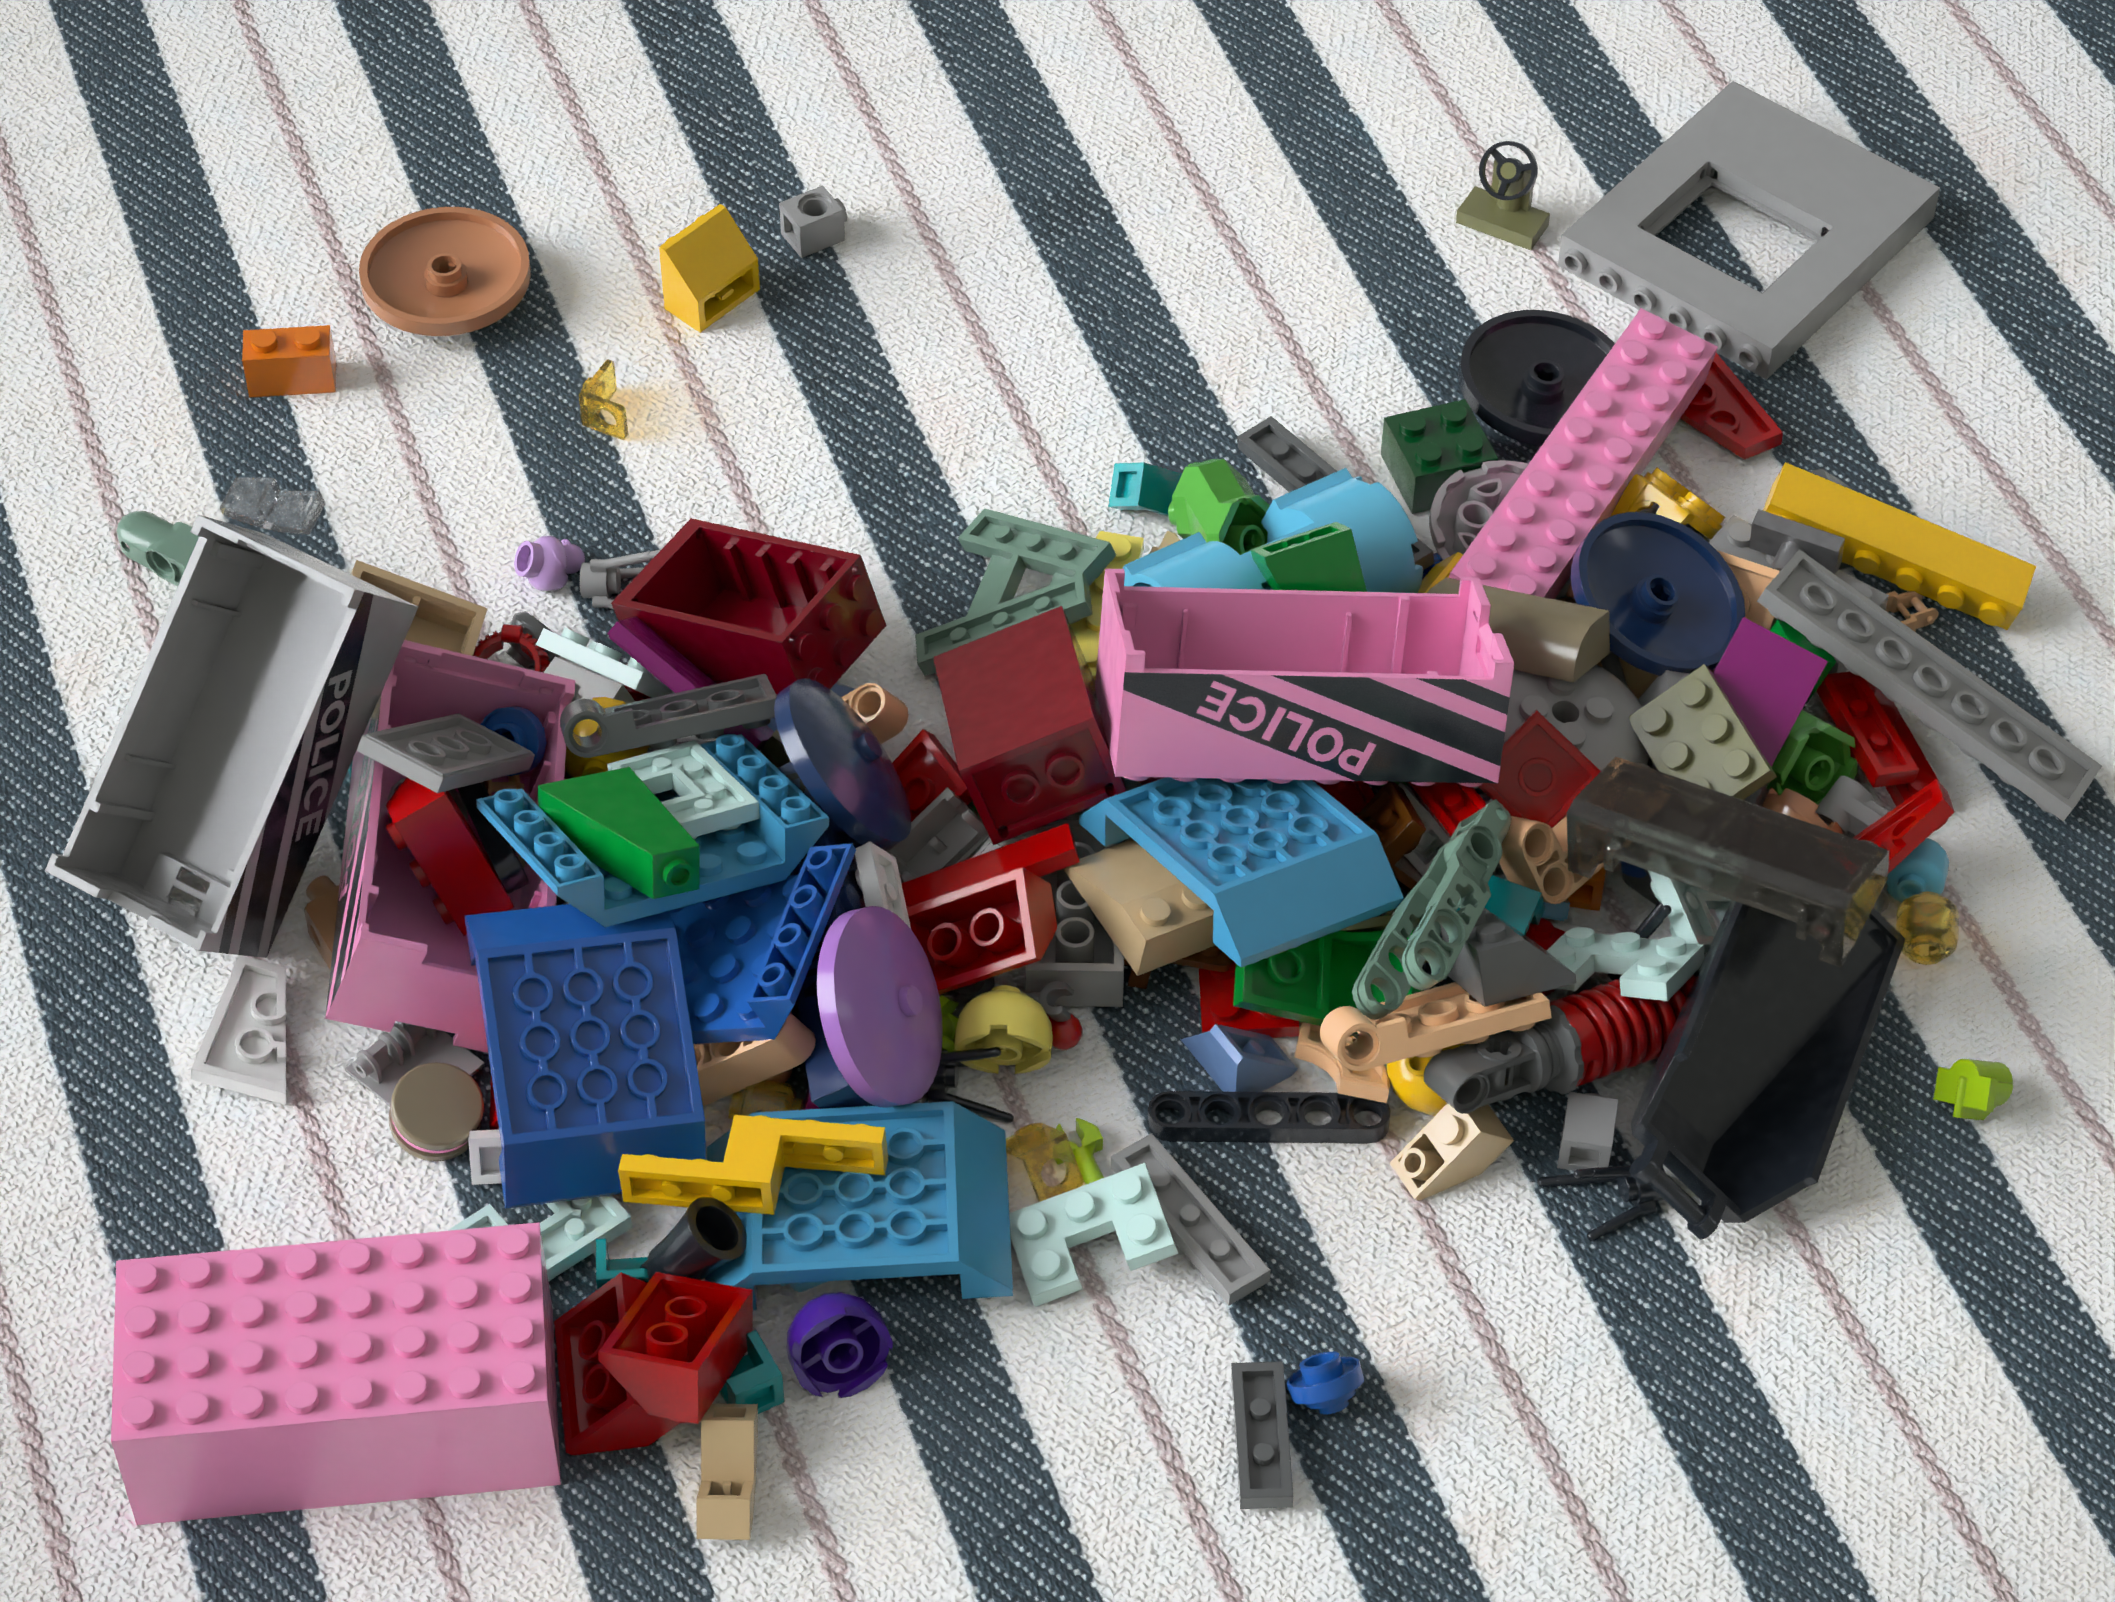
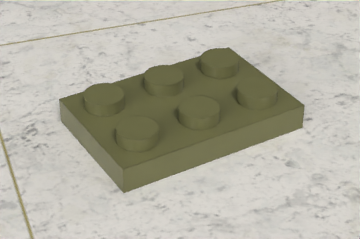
M1705 664L1629 716L1632 728L1690 824L1697 829H1702L1777 777L1714 674Z

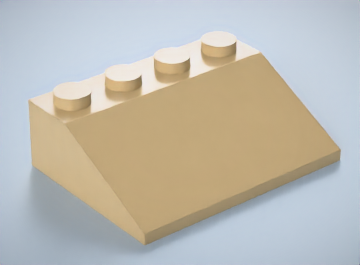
M1133 839L1080 858V862L1064 868L1070 880L1137 976L1215 946L1213 943L1214 910Z

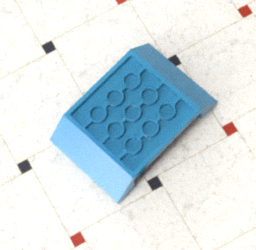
M742 734L722 735L716 741L699 744L759 801L760 819L743 823L736 829L718 830L697 836L694 840L700 846V889L652 899L592 863L522 788L502 789L492 796L476 799L477 809L554 893L604 927L786 880L808 853L809 848L816 843L829 826V817ZM673 789L655 794L660 802L680 797Z
M1163 778L1106 798L1079 816V824L1105 847L1120 843L1131 837L1213 909V943L1239 967L1256 963L1361 921L1379 916L1382 913L1397 908L1404 899L1378 834L1313 780H1293L1289 783L1280 784L1267 779H1245L1242 782L1231 783L1219 778H1197L1190 782Z
M953 1101L914 1103L889 1108L861 1106L753 1112L749 1115L885 1127L888 1152L885 1175L785 1167L774 1215L735 1212L746 1230V1249L740 1257L719 1267L705 1277V1281L753 1290V1311L757 1310V1285L960 1274L962 1299L1013 1296L1006 1133L1004 1129ZM731 1129L707 1146L708 1161L723 1163Z

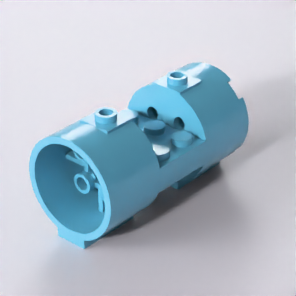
M1344 468L1273 499L1261 521L1268 532L1266 544L1338 522L1352 529L1367 592L1418 593L1422 582L1423 567L1415 565L1411 544L1418 542L1415 531L1400 503L1379 482L1370 485L1362 481L1361 476L1353 478L1347 468ZM1200 532L1125 564L1123 567L1125 571L1124 586L1271 590L1254 562L1251 551L1239 555L1233 548L1222 542H1206Z

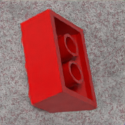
M407 777L386 803L387 810L392 819V822L385 825L386 829L400 851L409 847L414 855L415 860L410 862L409 865L421 886L425 888L432 884L439 897L432 900L444 923L449 925L455 921L463 936H466L465 915L509 911L515 906L502 885L489 856L450 792L436 793Z
M1023 867L907 907L911 930L928 958L939 995L1041 961L1058 929L1051 884Z
M622 1272L554 1321L566 1453L571 1455L646 1447L680 1424L668 1418L648 1415L598 1360V1351L647 1285V1282Z
M655 1272L598 1351V1360L648 1415L668 1418L676 1423L699 1424L725 1385L726 1380L729 1379L747 1352L746 1334L753 1331V1290Z

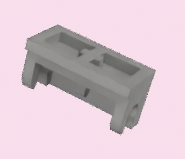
M947 787L911 822V831L908 837L886 852L896 857L898 870L901 874L900 878L907 882L972 858L990 837L981 817L975 810Z

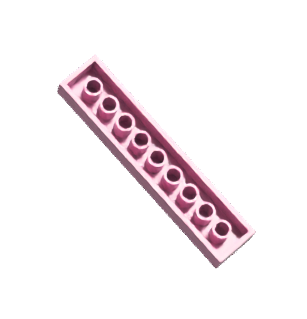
M1640 308L1450 572L1449 578L1460 580L1461 577H1479L1482 585L1555 599L1571 576L1573 557L1580 543L1597 524L1611 516L1633 476L1642 474L1705 383L1718 346Z

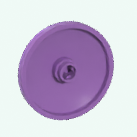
M878 906L864 907L845 912L828 929L818 961V1005L828 1047L844 1079L865 1101L883 1108L911 1104L920 1099L930 1088L936 1076L941 1057L943 1037L942 1012L932 968L915 934L895 913Z

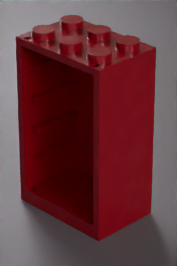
M692 518L611 603L618 621L637 616L717 684L766 674L776 695L793 682L802 678L817 681L831 689L887 626L861 555Z
M1063 606L933 657L958 769L993 845L1097 805L1106 798L1126 792L1123 777H1115L1096 695L1094 677Z

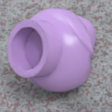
M542 536L534 542L524 541L521 543L515 555L514 567L517 575L526 577L535 589L552 591L566 585L568 581L567 574H575L580 571L582 563L585 562V556L581 548L571 544L568 539L560 541L553 536Z

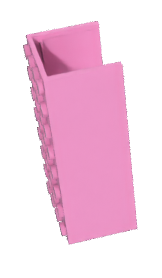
M540 1223L116 1261L111 1443L136 1525L561 1485L553 1308Z

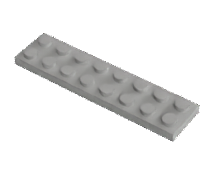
M1800 549L1765 588L1757 600L1758 603L1768 609L1772 616L1788 623L1806 636L1811 644L1827 651L1842 662L1850 672L1863 677L1881 690L1889 700L1902 705L1920 718L1925 726L1941 733L1955 743L1964 754L1980 761L1994 771L2003 782L2016 787L2034 800L2042 810L2052 813L2062 821L2074 809L2102 767L2101 764Z

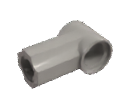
M1846 776L1838 778L1816 810V813L1828 826L1831 822H1837L1840 825L1843 833L1841 838L1844 839L1847 836L1853 838L1889 812L1874 802L1873 796L1867 789Z

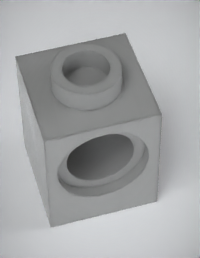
M823 185L779 203L781 234L801 258L845 241L844 222L847 221L846 209L841 200L838 198L834 199Z
M1569 1093L1557 1168L1575 1171L1576 1169L1609 1166L1619 1099L1607 1098L1595 1093Z

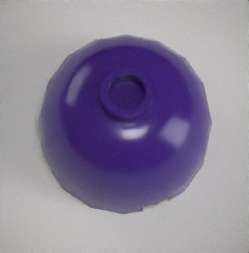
M842 1292L823 1294L808 1301L796 1313L787 1332V1356L798 1382L812 1395L823 1397L821 1392L831 1393L838 1390L839 1398L851 1397L868 1389L884 1374L888 1366L885 1359L889 1353V1348L891 1350L893 1348L892 1338L878 1311L863 1298Z

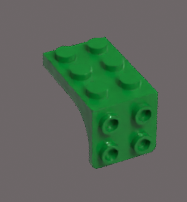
M1339 930L1244 967H1239L1236 964L1233 1006L1321 1026L1324 1018L1336 1008L1343 1006L1357 1008L1352 994L1354 983L1384 930L1373 932ZM1389 952L1388 956L1391 965L1397 971L1403 972L1400 960L1395 954ZM1371 984L1373 997L1379 1003L1385 1002L1382 991L1376 985ZM1411 986L1407 995L1421 992L1424 990L1415 989Z

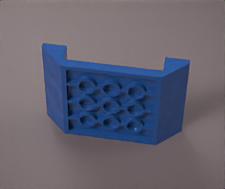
M853 844L810 847L799 875H789L786 880L669 911L676 927L693 1044L775 1040L795 1005L855 855L856 849Z
M571 904L465 915L471 966L476 965L502 1147L498 1160L505 1209L622 1194L618 1173L622 1154L640 1156L650 1154L664 1158L706 1160L705 1116L676 927L670 912L666 911L609 927H604Z

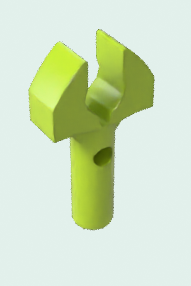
M1076 1118V1132L1081 1140V1147H1078L1076 1143L1070 1142L1065 1138V1133L1061 1125L1058 1124L1052 1137L1051 1154L1056 1164L1059 1165L1065 1162L1076 1164L1085 1184L1104 1178L1093 1156L1095 1152L1103 1150V1137L1098 1127L1088 1121Z

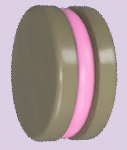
M434 1062L422 1064L411 1069L398 1081L392 1094L389 1109V1127L395 1141L407 1153L422 1160L445 1161L461 1155L469 1149L468 1138L470 1131L480 1130L484 1112V1100L480 1087L467 1072L451 1064Z

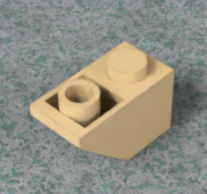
M1447 1103L1399 1152L1390 1164L1413 1198L1421 1201L1482 1174L1514 1140L1489 1105L1479 1107L1467 1114H1461Z

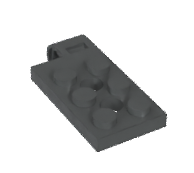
M761 674L603 708L591 699H578L569 703L562 711L560 728L568 749L575 755L584 758L649 745L650 749H663L675 745L677 739L696 735L698 739H709L723 734L724 729L742 725L743 728L754 729L766 726L771 722V718H775L774 706L777 695L767 675ZM591 719L598 723L597 730L590 736L581 737L573 732L576 724L582 720Z

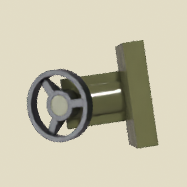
M1503 141L1494 144L1484 153L1479 165V177L1484 189L1477 186L1472 189L1457 210L1456 223L1530 251L1533 249L1549 226L1550 213L1531 207L1538 166L1535 156L1529 148L1519 142ZM1506 145L1515 146L1527 155L1530 163L1522 164L1516 158H1505L1497 149ZM1490 155L1495 159L1491 186L1487 181L1485 173L1486 163Z

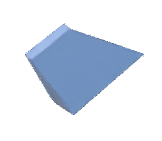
M1215 1024L1208 1032L1180 1039L1223 1092H1263L1291 1077L1298 1069L1269 1035Z

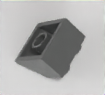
M1486 908L1483 909L1448 974L1452 980L1484 1007L1576 983V974L1535 941ZM1440 924L1442 940L1449 943V936Z

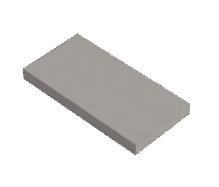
M459 713L362 735L357 748L358 752L436 793L530 770L535 757L532 751Z

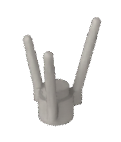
M660 550L610 559H591L590 563L583 562L580 569V592L582 598H592L593 608L613 609L611 603L614 599L611 596L612 594L620 593L621 579L635 578L644 569V567L624 569L619 567L649 562Z

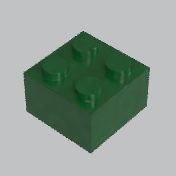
M1466 399L1384 417L1381 457L1412 514L1431 510L1437 491L1454 473L1459 470L1466 473L1481 468L1483 462L1498 461L1493 447Z

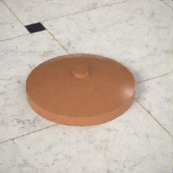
M437 207L408 214L381 229L370 240L362 253L359 264V276L362 293L367 305L386 323L414 334L451 336L482 329L510 313L520 303L529 287L531 268L529 252L524 239L505 220L488 212L472 208Z

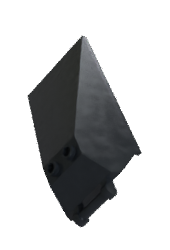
M1780 813L1770 816L1649 1077L1631 1121L1632 1135L1644 1145L1642 1154L1632 1163L1629 1170L1630 1175L1640 1184H1648L1688 1222V1230L1700 1240L1709 1237L1717 1229L1721 1220L1724 1223H1746L1806 1187L1818 1183L1906 940ZM1663 1164L1702 1201L1701 1205L1662 1170Z

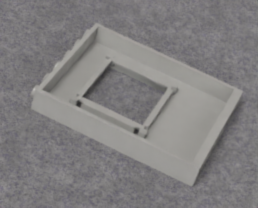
M1732 81L1561 235L1558 266L1638 310L1642 308L1718 346L1717 353L1767 380L1934 219L1940 187ZM1715 170L1718 173L1717 180L1712 178L1714 176ZM1712 185L1813 238L1817 242L1761 293L1656 237V235ZM1824 227H1826L1829 232L1823 236Z

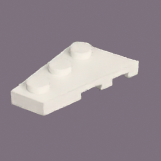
M238 955L192 1065L191 1080L286 1105V966Z

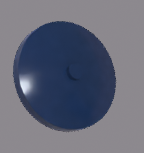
M1627 512L1611 516L1601 521L1589 532L1580 543L1573 557L1571 586L1576 604L1608 610L1610 651L1625 662L1645 672L1661 676L1666 670L1690 674L1703 664L1710 670L1715 669L1739 623L1745 617L1742 591L1733 571L1724 558L1702 536L1670 518L1645 512Z
M798 679L779 692L775 700L774 712L782 744L798 776L824 812L846 834L862 845L872 842L884 851H887L906 839L911 831L912 818L905 789L891 759L863 719L835 692L811 679Z

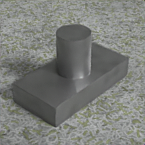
M1758 509L1752 522L1749 548L1774 556L1775 559L1770 568L1779 571L1783 569L1800 549L1836 575L1842 562L1845 538Z

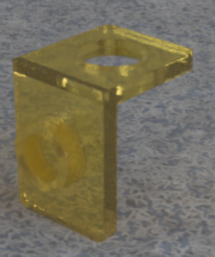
M607 359L595 375L589 377L584 382L579 393L582 425L625 440L628 436L626 408L621 404L610 401L617 390L614 361ZM602 409L608 411L615 418L616 425L603 421L598 415Z
M1032 1123L1018 1129L1014 1135L1006 1138V1152L1023 1161L1038 1202L1083 1185L1084 1181L1066 1133L1043 1123ZM1060 1158L1066 1166V1175L1060 1184L1047 1186L1042 1180V1168L1048 1160Z

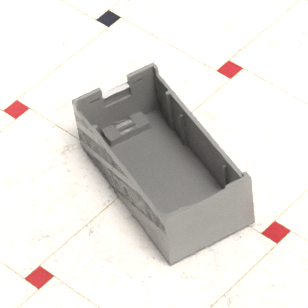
M198 514L190 531L199 536L64 853L63 855L52 853L45 871L96 898L108 899L148 920L146 924L198 951L267 958L418 606L267 534ZM187 870L210 882L207 893L179 880L181 871ZM174 887L202 900L199 911L171 898Z

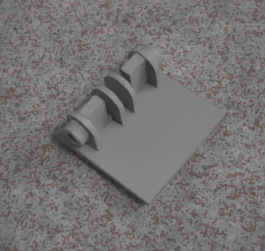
M395 1023L390 1033H381L376 1043L367 1050H360L357 1053V1059L346 1067L345 1071L390 1107L392 1094L398 1081L404 1074L419 1065L434 1062L447 1063L459 1067L472 1077L485 1066V1063L466 1048L453 1046V1038L444 1031L407 1023H401L400 1025Z

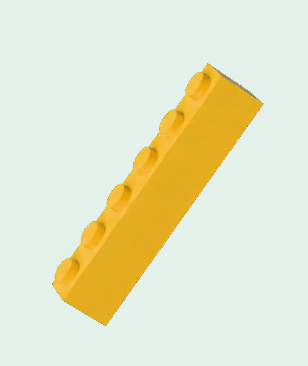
M1786 462L1770 489L1763 511L1845 538L1842 562L1853 566L1856 570L1892 582L1903 590L1915 591L1920 595L1937 601L1946 608L1957 609L1980 619L1987 625L1998 626L2005 630L2009 629L2022 610L2036 569L2035 565Z

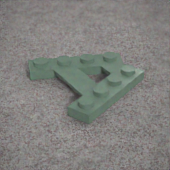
M985 508L958 537V540L964 551L991 558L965 617L915 635L917 664L923 675L926 676L936 672L934 656L1059 606H1063L1070 624L1093 615L1089 586L1115 558L1116 553L1111 543ZM1026 568L1053 576L1049 586L1014 598Z

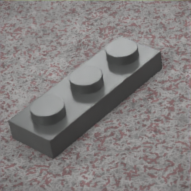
M1283 1361L1231 1363L1240 1509L1293 1508L1294 1496Z

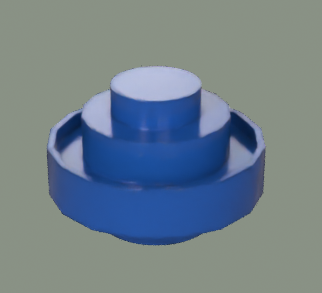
M518 706L498 708L486 715L480 724L535 754L530 770L507 776L528 773L537 767L544 757L547 744L545 729L539 718L530 710Z
M1324 1352L1303 1360L1299 1365L1300 1369L1287 1379V1387L1291 1400L1296 1404H1306V1407L1310 1409H1318L1320 1414H1332L1345 1409L1349 1405L1348 1399L1354 1396L1356 1393L1355 1389L1364 1382V1374L1359 1359L1355 1357H1340L1338 1352Z

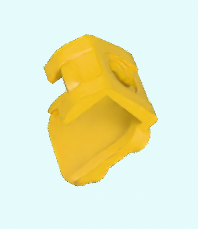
M1658 467L1655 468L1652 474L1647 472L1644 477L1641 474L1634 475L1611 516L1627 512H1640L1643 509H1651L1654 503L1660 506L1656 515L1670 518L1683 525L1688 523L1710 540L1723 527L1720 524L1726 518Z

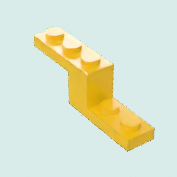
M734 1115L723 1163L711 1162L705 1159L664 1158L650 1154L642 1156L622 1154L618 1173L623 1202L689 1207L698 1198L711 1197L722 1201L735 1212L774 1215L785 1167L885 1175L888 1163L885 1127H875L866 1124L851 1125L820 1122L817 1120L803 1121L770 1118L763 1115Z

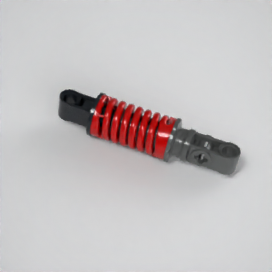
M1699 969L1668 1001L1621 996L1620 979L1613 980L1604 985H1598L1589 990L1586 989L1575 995L1572 994L1562 999L1551 1001L1552 1018L1535 1022V1025L1528 1030H1507L1489 1035L1486 1041L1478 1044H1465L1454 1049L1441 1051L1428 1062L1424 1071V1082L1457 1112L1467 1114L1479 1107L1497 1101L1508 1100L1522 1092L1532 1093L1545 1088L1550 1092L1556 1091L1561 1095L1574 1091L1576 1087L1596 1080V1078L1601 1079L1611 1073L1615 1074L1626 1068L1630 1069L1641 1063L1652 1061L1655 1058H1659Z

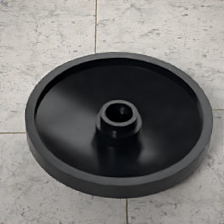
M1520 310L1505 313L1480 325L1467 339L1458 369L1460 389L1473 412L1491 428L1512 439L1542 446L1615 343L1589 323L1566 314L1546 310Z

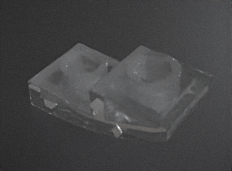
M236 477L220 506L222 514L249 525L278 532L310 535L326 503L320 491L280 490L275 478Z

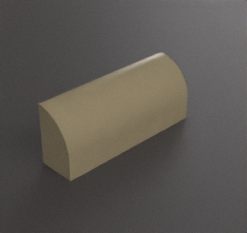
M1446 577L1427 593L1459 594L1460 580ZM1483 585L1491 605L1489 616L1490 628L1493 633L1503 634L1514 661V670L1575 682L1610 654L1608 610Z

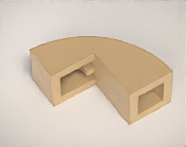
M711 1404L701 1419V1483L696 1498L697 1539L750 1540L756 1487L758 1404Z

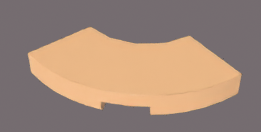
M1301 1022L1295 1058L1311 1062L1328 1072L1336 1082L1338 1094L1387 1103L1390 1080L1384 1065L1363 1071H1353L1346 1068L1323 1045L1320 1037L1321 1026ZM1350 1035L1345 1043V1046L1350 1045L1357 1038H1355L1353 1035Z

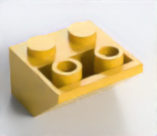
M721 204L705 215L698 217L695 222L675 236L668 238L665 243L659 246L664 309L700 333L760 290L758 258L727 208Z

